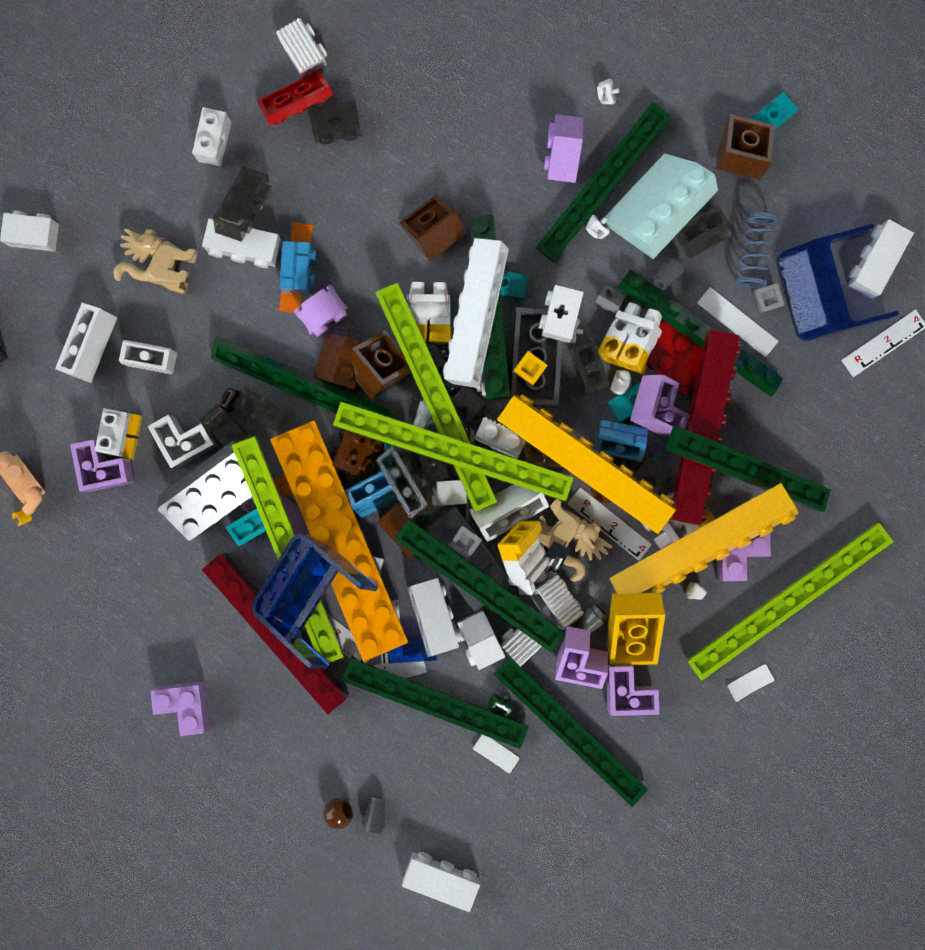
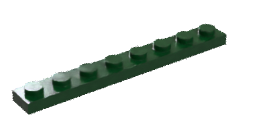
M652 102L535 249L554 263L668 122L671 115Z
M493 215L470 218L472 246L474 238L496 240ZM501 288L483 367L487 401L511 398Z
M631 269L617 287L645 308L659 311L662 315V320L701 348L704 346L706 333L711 329L716 330ZM742 348L739 356L735 357L734 366L737 367L736 373L770 397L777 392L783 378L774 370L765 366L756 357L751 356Z
M217 336L213 342L210 359L337 413L340 402L386 417L390 416L391 411L224 338Z
M673 426L666 446L667 451L766 491L782 483L792 501L818 512H825L831 489L679 426Z
M411 519L407 520L395 536V541L550 653L565 635L561 628Z
M510 656L496 669L493 675L631 807L648 791V788Z
M350 658L342 682L518 749H521L529 728L527 724L353 658Z

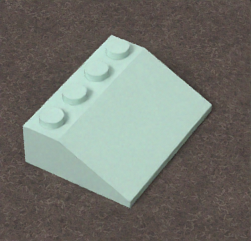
M664 153L605 216L607 221L604 225L654 259L718 191L715 174L696 162Z

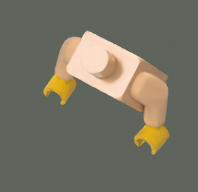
M3 451L0 453V475L24 504L22 510L12 514L13 519H19L18 526H21L32 520L31 514L41 503L42 495L46 492L18 455L13 456L10 452Z

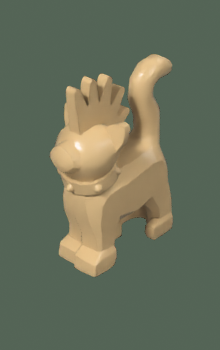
M125 228L124 231L130 236H121L123 240L129 242L120 244L122 248L129 249L124 254L126 256L134 254L132 259L136 261L140 258L139 261L141 263L149 255L153 258L148 269L145 271L138 269L132 263L122 262L116 265L113 271L115 280L120 281L122 274L128 272L134 279L161 285L170 291L185 295L188 287L185 281L189 276V272L184 270L175 272L177 262L195 263L198 255L197 250L190 248L186 251L181 250L176 245L165 241L164 238L157 237L156 232L152 229H147L144 234L140 235Z
M556 498L549 506L552 513L558 518V522L553 527H549L546 524V519L542 515L537 519L542 527L541 532L538 534L539 541L547 546L548 549H550L554 541L567 547L572 538L575 537V539H578L575 551L577 552L581 549V556H584L585 552H587L589 560L592 561V552L601 560L599 551L608 555L607 550L603 546L613 548L611 544L599 537L601 528L597 523L589 524L586 519L581 520L576 514L565 510L561 506L562 501ZM568 554L563 564L576 569V573L570 578L571 581L582 580L585 575V565L580 559Z

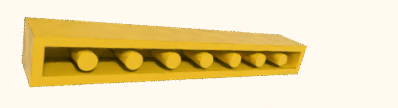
M522 394L520 397L518 395L512 397L497 420L648 528L657 534L660 533L676 511V507L673 506L674 501L663 493L661 496L652 491L654 487L644 479L639 482L632 477L634 472L624 465L618 467L612 462L614 458L604 451L598 453L592 448L594 444L583 436L580 439L572 434L574 430L563 422L559 425L553 421L552 418L554 416L543 408L539 411L533 407L532 404L534 402L527 396Z
M782 483L609 579L617 594L661 593L668 584L672 582L677 584L685 580L686 575L690 572L704 570L708 566L707 563L716 559L719 561L730 554L729 551L738 547V549L746 547L751 543V539L756 536L763 537L768 535L776 525L790 523L796 518L795 515L798 514V510Z

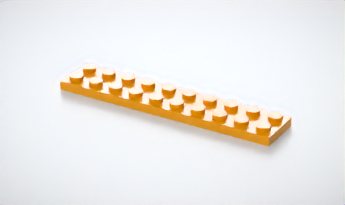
M314 420L270 439L363 662L408 643L409 641L336 468L332 466L333 461L316 421Z

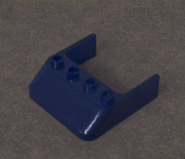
M873 224L811 240L787 249L778 256L776 260L777 269L795 333L800 340H816L883 322L899 315L898 311L860 321L852 320L849 315L830 244L863 236L874 229Z
M298 533L291 538L254 598L252 612L308 668L327 669L329 664L301 638V631L338 571L359 589L377 591L379 587L339 552L310 535Z

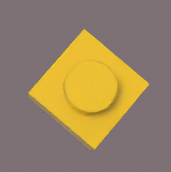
M528 351L513 372L533 386L548 365Z

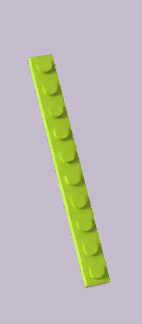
M398 282L377 291L376 296L438 433L471 444ZM453 465L474 512L497 502L485 475Z
M340 402L333 424L335 427L563 501L567 500L573 477Z
M256 435L233 443L231 446L320 664L324 665L343 658V651Z
M875 523L686 660L697 677L701 681L892 544L893 540L880 523Z

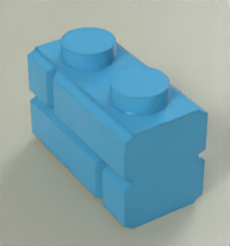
M282 242L280 290L283 293L310 294L311 288H315L316 276L315 273H312V264L317 262V251L313 250L311 243Z
M601 420L595 450L598 453L604 451L613 457L642 462L647 445L648 429Z
M387 468L379 472L378 475H373L345 490L351 507L361 518L403 497L395 476Z

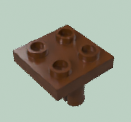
M341 428L340 430L345 431V434L339 432V438L342 440L339 448L335 447L332 450L337 455L330 454L333 461L332 466L365 479L369 478L383 442Z

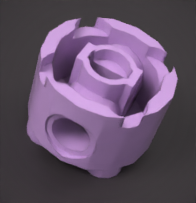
M332 284L327 286L328 292L323 288L301 304V311L299 308L293 311L296 317L305 324L309 335L315 334L318 337L328 330L327 324L334 320L335 323H338L347 316L346 310L348 306L339 298Z

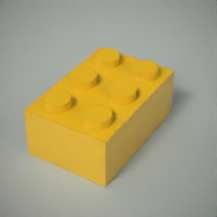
M661 593L612 594L606 642L609 665L658 664L665 621V610Z

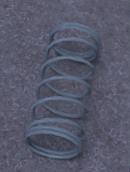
M756 211L747 213L745 217V225L750 230L744 232L743 237L749 242L741 246V250L747 255L740 257L739 262L746 267L737 271L740 277L736 279L737 285L754 289L767 286V281L755 277H744L739 272L744 269L767 271L769 268L749 266L743 263L741 259L748 256L770 258L771 256L762 253L752 254L745 251L743 247L753 243L763 246H771L773 244L768 241H752L746 238L745 234L751 231L761 233H774L775 231L767 228L755 229L750 227L747 222L767 225L775 223L777 219L771 213ZM755 218H771V220H759ZM742 281L756 282L760 284L744 283Z

